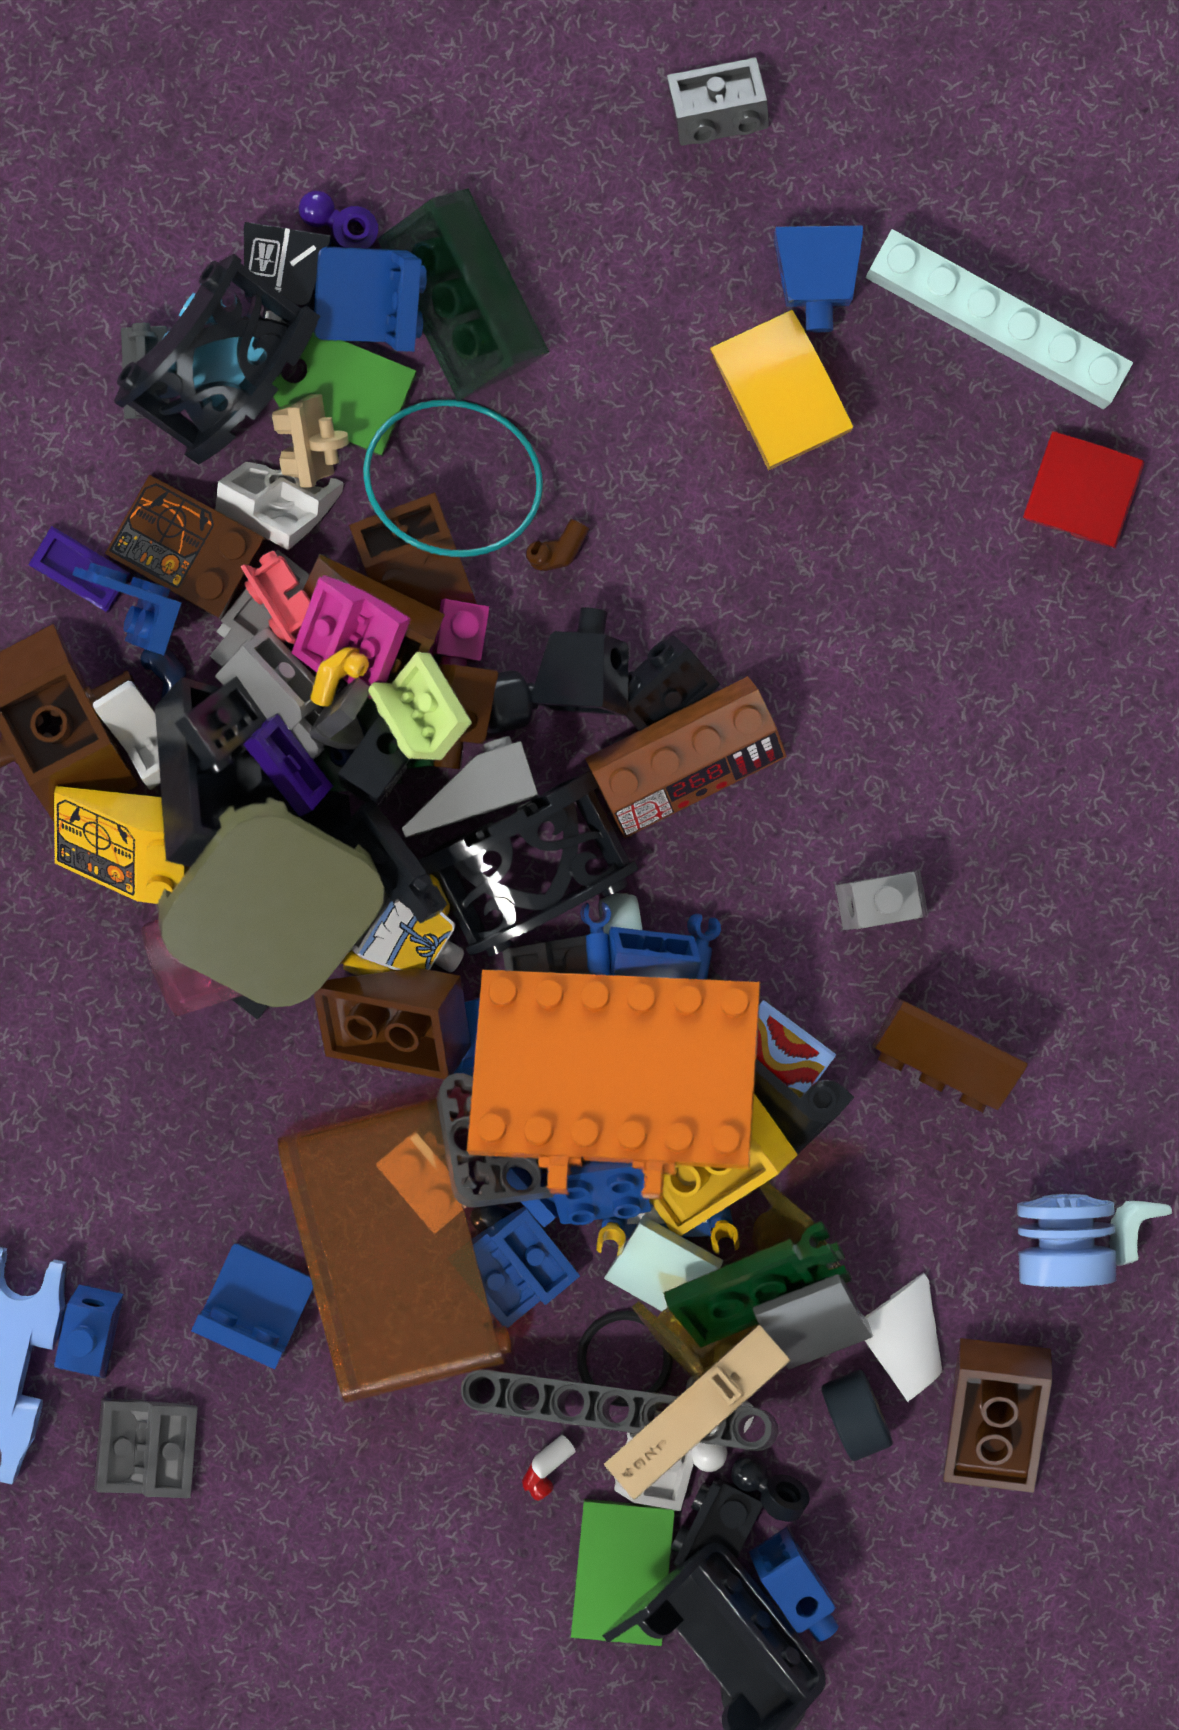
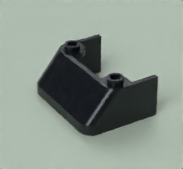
M718 1543L708 1544L693 1554L641 1596L602 1635L607 1643L638 1624L648 1636L661 1639L676 1629L732 1698V1701L722 1713V1726L724 1730H789L822 1693L826 1684L825 1672L820 1662L730 1550Z

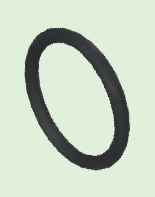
M615 1311L603 1315L593 1322L584 1332L578 1346L577 1367L582 1382L584 1384L596 1385L590 1377L586 1363L587 1349L592 1337L599 1329L609 1323L630 1320L648 1327L660 1341L664 1358L662 1371L653 1386L645 1391L658 1394L666 1385L673 1364L672 1347L662 1327L652 1318L633 1311ZM619 1397L611 1403L614 1406H629L623 1397Z

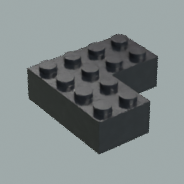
M181 677L155 706L166 861L192 867L221 829L219 817L231 806L236 811L251 804H266L267 798L283 802L288 813L351 847L341 834L342 829L351 819L349 795L329 791L312 811L299 817L248 750L237 756L233 751L229 754L234 761L213 776H210L207 770L197 775L196 762L200 759L174 723L219 687Z

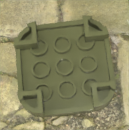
M267 798L266 804H251L236 811L231 806L219 817L222 827L175 889L172 892L164 889L157 903L159 909L158 926L168 952L182 964L257 1003L270 1007H286L309 999L322 987L376 918L383 904L384 887L371 855L360 845L356 849L349 847L288 813L283 802Z

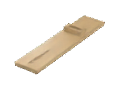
M761 1325L757 1326L604 1463L605 1467L633 1500L637 1499L791 1360Z

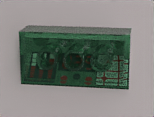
M469 188L430 199L377 238L382 249L408 250L422 260L421 265H424L426 268V288L424 293H419L418 311H421L423 317V332L457 401L463 400L525 369L549 353L543 337Z

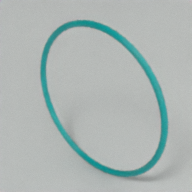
M431 400L399 411L389 418L375 433L367 448L364 459L363 476L366 493L380 520L405 542L437 555L450 557L478 556L508 545L519 537L531 524L542 498L543 478L541 466L532 445L525 435L502 415L489 408L467 401ZM454 406L486 414L506 426L526 448L536 475L534 502L523 523L506 538L492 545L471 550H449L430 546L401 531L380 508L370 479L371 459L375 447L382 435L395 422L404 416L422 409Z

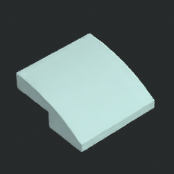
M643 1215L630 1238L625 1242L622 1254L615 1258L604 1279L676 1319L667 1307L663 1292L720 1269L723 1260Z

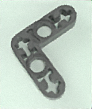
M465 1073L449 1075L443 1081L437 1093V1105L451 1188L457 1201L467 1207H482L553 1198V1194H550V1189H547L548 1176L544 1181L545 1187L540 1186L541 1171L538 1166L539 1158H492V1156L469 1155L467 1151H463L456 1146L454 1133L461 1129H469L470 1117L468 1116H470L473 1077ZM454 1086L460 1087L461 1093L470 1095L466 1098L463 1105L465 1117L456 1119L459 1113L457 1100L455 1098H448ZM481 1158L482 1162L477 1161L474 1166L475 1179L479 1182L484 1181L485 1185L481 1187L479 1194H473L471 1187H463L462 1184L466 1183L469 1177L468 1163ZM515 1167L527 1170L531 1176V1186L524 1190H517L511 1187L507 1181V1172ZM547 1168L542 1169V1174L548 1173Z

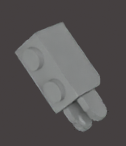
M266 627L245 643L215 676L223 685L237 676L265 717L269 719L278 714L310 757L314 759L322 753L326 744L310 735L314 723L323 710L320 705L313 703L310 699L315 677L269 627Z

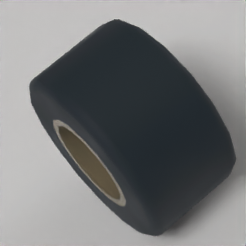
M856 1370L822 1385L821 1390L840 1440L852 1461L860 1460L892 1446L893 1441L871 1385L862 1370Z

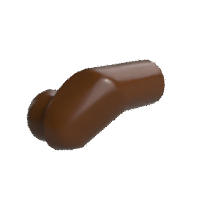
M570 519L560 539L542 543L539 540L532 542L527 547L526 558L534 569L541 571L567 567L573 562L590 529L580 522Z

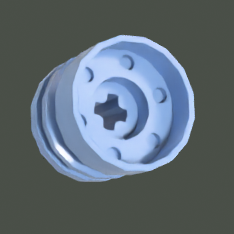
M1081 1194L1046 1195L1033 1201L1017 1204V1215L1019 1217L1038 1219V1223L1018 1226L1019 1235L1039 1239L1038 1247H1031L1018 1252L1019 1282L1021 1284L1045 1287H1078L1103 1285L1116 1281V1251L1108 1247L1094 1245V1238L1115 1233V1225L1094 1222V1218L1114 1215V1202L1095 1199Z

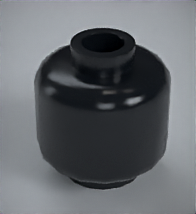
M509 670L498 673L488 723V733L496 734L524 728L531 721L532 710L538 708V705L532 703L531 699L534 684L532 682L527 683L518 671Z

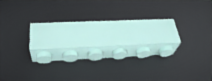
M891 229L867 273L866 278L1103 410L1114 399L1133 364L1130 360Z

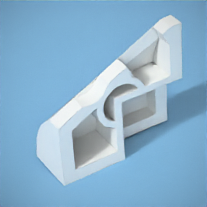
M245 462L218 481L215 510L289 550L308 534L329 511L343 491V482L330 478L329 484L324 488L317 486L300 487L299 478L283 475L281 470H273L266 465Z
M924 1273L890 1296L891 1299L865 1316L873 1334V1337L865 1340V1342L907 1402L923 1391L943 1372L930 1284Z

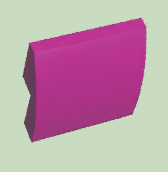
M324 575L318 579L291 653L317 672L321 662L345 647L358 648L360 654L365 655L369 661L366 673L363 676H359V678L369 686L373 682L386 683L411 619L378 598L352 585ZM347 674L342 679L350 684L356 678H352Z

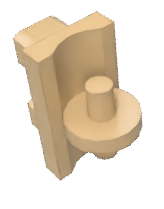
M310 394L296 403L284 405L273 411L274 430L278 434H292L294 446L281 451L279 458L281 473L286 476L299 478L300 487H314L319 479L334 474L333 464L339 463L337 449L347 446L349 439L347 432L334 431L332 418L325 417L322 394Z

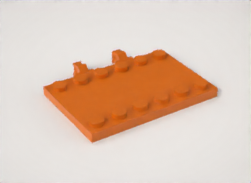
M482 970L467 1152L469 1155L539 1158V1168H548L547 1189H550V1194L569 1195L567 1177L571 1174V1165L582 1166V1161L632 1163L633 1169H643L644 1189L642 1190V1196L644 1199H663L664 1174L675 1175L676 1166L749 1169L760 982Z

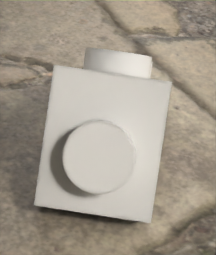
M126 681L95 701L93 707L127 751L142 781L151 790L160 784L156 715L133 682Z

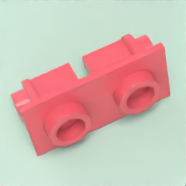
M271 551L259 559L262 565L260 568L245 564L241 566V569L248 578V581L245 582V587L258 604H264L272 616L268 622L275 635L284 643L287 641L288 643L295 644L311 600L303 590L289 599L286 593L300 583L285 558L277 556L275 551Z

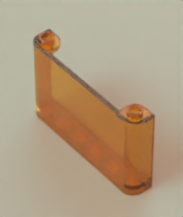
M437 1096L282 1135L278 1138V1151L338 1386L345 1403L506 1363V1354L512 1352L510 1336L506 1326L498 1327L496 1320L492 1319L463 1204L457 1201L452 1192Z

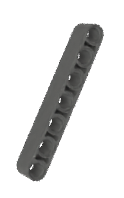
M484 1369L469 1373L461 1385V1396L464 1403L477 1411L638 1434L654 1420V1413L660 1405L666 1403L670 1405L678 1398L677 1396ZM490 1379L495 1386V1394L490 1402L483 1404L477 1397V1388L483 1380ZM534 1385L539 1392V1401L533 1409L526 1410L521 1403V1394L526 1387ZM578 1391L583 1396L584 1407L578 1415L571 1417L565 1409V1401L570 1393ZM623 1397L629 1405V1413L624 1421L615 1423L611 1419L609 1408L615 1399ZM741 1405L720 1423L718 1430L714 1434L706 1436L699 1443L753 1451L765 1450L771 1447L777 1439L779 1433L778 1423L775 1417L768 1411ZM759 1416L765 1424L764 1436L759 1441L750 1442L744 1434L745 1423L748 1419Z

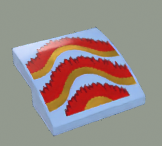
M762 1000L759 1005L756 1059L801 1098L818 1081L836 1054L766 1001Z

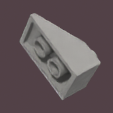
M510 736L483 744L486 753L476 755L402 828L404 836L410 838L538 797L539 795L521 741L512 744Z

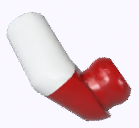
M560 1435L534 1457L522 1479L524 1491H529L534 1500L540 1501L553 1491L554 1485L546 1476L576 1452L571 1442L564 1435Z

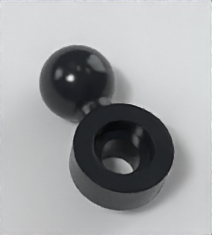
M741 1456L732 1466L731 1477L734 1484L743 1491H760L761 1503L764 1509L777 1520L785 1522L796 1521L801 1517L809 1504V1492L799 1480L784 1474L770 1477L767 1475L765 1463L757 1456Z

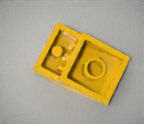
M793 310L710 348L747 430L751 432L768 471L850 433L854 428L821 360Z

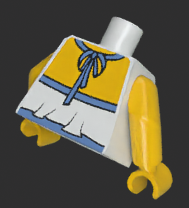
M430 874L432 885L437 886L447 903L442 912L420 923L409 908L400 901L393 903L384 891L383 904L376 918L352 947V951L348 952L340 963L343 964L345 971L359 976L413 968L430 970L433 964L448 972H453L458 967L463 958L464 950L448 940L455 929V923L447 917L450 904L438 879L434 875Z

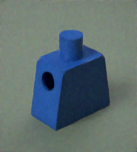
M863 225L775 228L774 245L786 307H806L807 332L821 333L833 331V306H850L856 282Z
M81 1284L78 1285L66 1307L54 1363L55 1368L106 1378L124 1296L123 1293ZM85 1303H93L100 1305L101 1307L90 1306Z
M787 1527L749 1551L761 1582L797 1633L808 1629L814 1639L820 1642L828 1639L838 1630L839 1625L831 1615L836 1606L826 1586Z

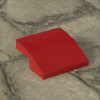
M1052 431L1023 518L1029 522L1064 531L1074 537L1116 549L1145 462L1130 455Z

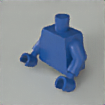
M585 902L582 905L580 911L581 919L590 926V934L586 935L587 968L591 975L707 980L712 955V948L708 947L709 941L714 940L721 932V924L716 918L710 917L708 929L705 933H702L700 930L702 914H693L687 923L688 932L691 936L611 926L608 935L604 933V926L611 918L609 906L602 902V917L598 921L593 922L589 918V904Z

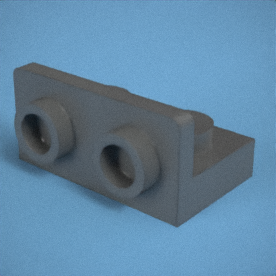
M756 57L667 75L680 145L704 144L714 139L739 134H752L769 127L767 98Z

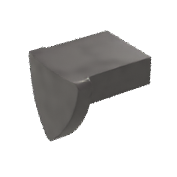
M356 678L335 694L333 704L323 708L310 731V735L316 740L334 748L356 749L364 738L356 715L369 695L368 689L370 686L360 678Z

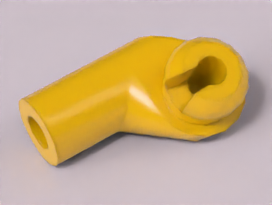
M345 647L321 662L310 696L311 701L320 706H331L339 680L347 674L352 678L363 676L369 667L368 658L360 654L358 648Z

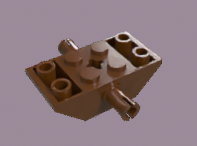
M55 624L0 651V768L12 762L19 765L30 788L53 822L54 790L56 786L126 793L139 786L112 732L93 707L95 701L126 681L135 682L133 676L127 669L124 673L94 689L90 685L87 686ZM50 714L54 717L62 718L63 724L59 727L60 733L58 735L50 732L45 733L44 727L49 724L47 716Z

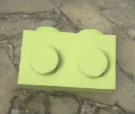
M416 652L392 683L373 682L368 689L379 714L385 719L395 736L398 747L408 758L442 760L472 723L430 653Z

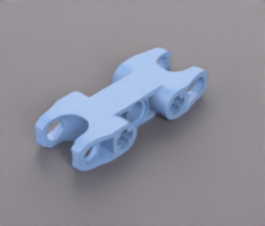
M0 1247V1450L2 1453L0 1482L13 1484L17 1479L24 1457L35 1439L43 1404L42 1399L22 1395L33 1346L54 1350L66 1306L64 1290L67 1262L54 1259L46 1269L40 1291L31 1296H21L14 1293L6 1284L4 1268L7 1259V1248Z

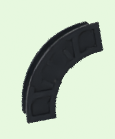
M235 254L219 262L212 261L207 265L200 275L198 291L178 321L150 352L136 363H129L122 370L117 380V385L120 388L114 403L121 408L129 405L185 445L187 449L184 455L198 465L214 456L236 438L233 429L246 415L254 420L279 390L272 385L273 381L277 376H280L286 362L292 366L296 365L320 318L309 307H298L241 264L242 259ZM231 281L252 296L246 317H241L242 304L236 293L231 306L224 307L221 305V299ZM261 304L280 317L281 320L277 321L259 317ZM211 315H212V317L214 318L215 322H211V323L206 324V322L209 320V318H210ZM239 337L236 353L239 367L245 376L243 381L239 385L224 381L211 382L195 389L193 381L195 348L214 341ZM252 337H255L252 343L253 349H264L258 361H250L248 359V349ZM174 363H175V371L172 370V369H170V367H171ZM156 381L166 383L163 389L155 390L157 396L148 390ZM180 395V398L170 403H166L159 398H173ZM224 395L226 399L217 407L212 406L210 396ZM186 410L191 420L180 412Z
M591 771L559 783L538 797L516 808V813L496 823L491 821L449 840L418 859L427 874H433L438 879L450 904V908L469 943L466 949L470 956L486 950L489 957L496 955L513 945L512 938L567 912L601 892L604 897H607L628 886L625 878L639 868L635 861H629L593 791L599 786ZM574 802H576L590 829L589 831L579 833L577 811ZM549 821L554 825V830L551 834L557 835L563 831V838L550 841L540 839L538 827L543 822ZM520 833L527 843L537 849L545 851L562 849L557 872L545 894L523 892L499 883L508 872L512 863L513 849L509 837ZM591 839H595L609 866L604 871L594 875L586 872L585 865L590 859H598L597 856L589 851L578 852V844ZM494 850L500 853L502 861L499 867L490 876H487L483 872L488 871L492 864H486L483 861V855L487 851ZM452 865L469 882L476 886L469 893H466ZM572 876L578 883L583 885L563 896ZM483 893L492 896L484 906V915L486 916L491 910H498L503 914L502 922L488 930L485 929L472 904V901ZM514 906L536 911L516 920Z

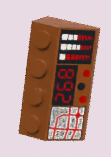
M747 676L586 757L585 760L623 837L626 838L786 758L787 755L776 725L758 688Z

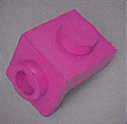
M442 599L439 612L445 614L435 637V643L431 646L428 653L432 656L440 657L439 664L467 666V662L481 661L489 607Z

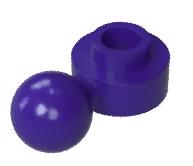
M310 191L300 200L298 210L303 222L311 227H323L325 225L331 227V237L336 247L370 249L373 246L378 235V224L373 214L367 209L351 206L339 212L335 209L332 198L322 191ZM351 222H358L362 225L364 232L361 235H353L349 232L347 225Z

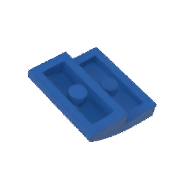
M525 1207L499 1220L447 1258L505 1330L538 1302L542 1301L546 1305L580 1277L578 1272Z

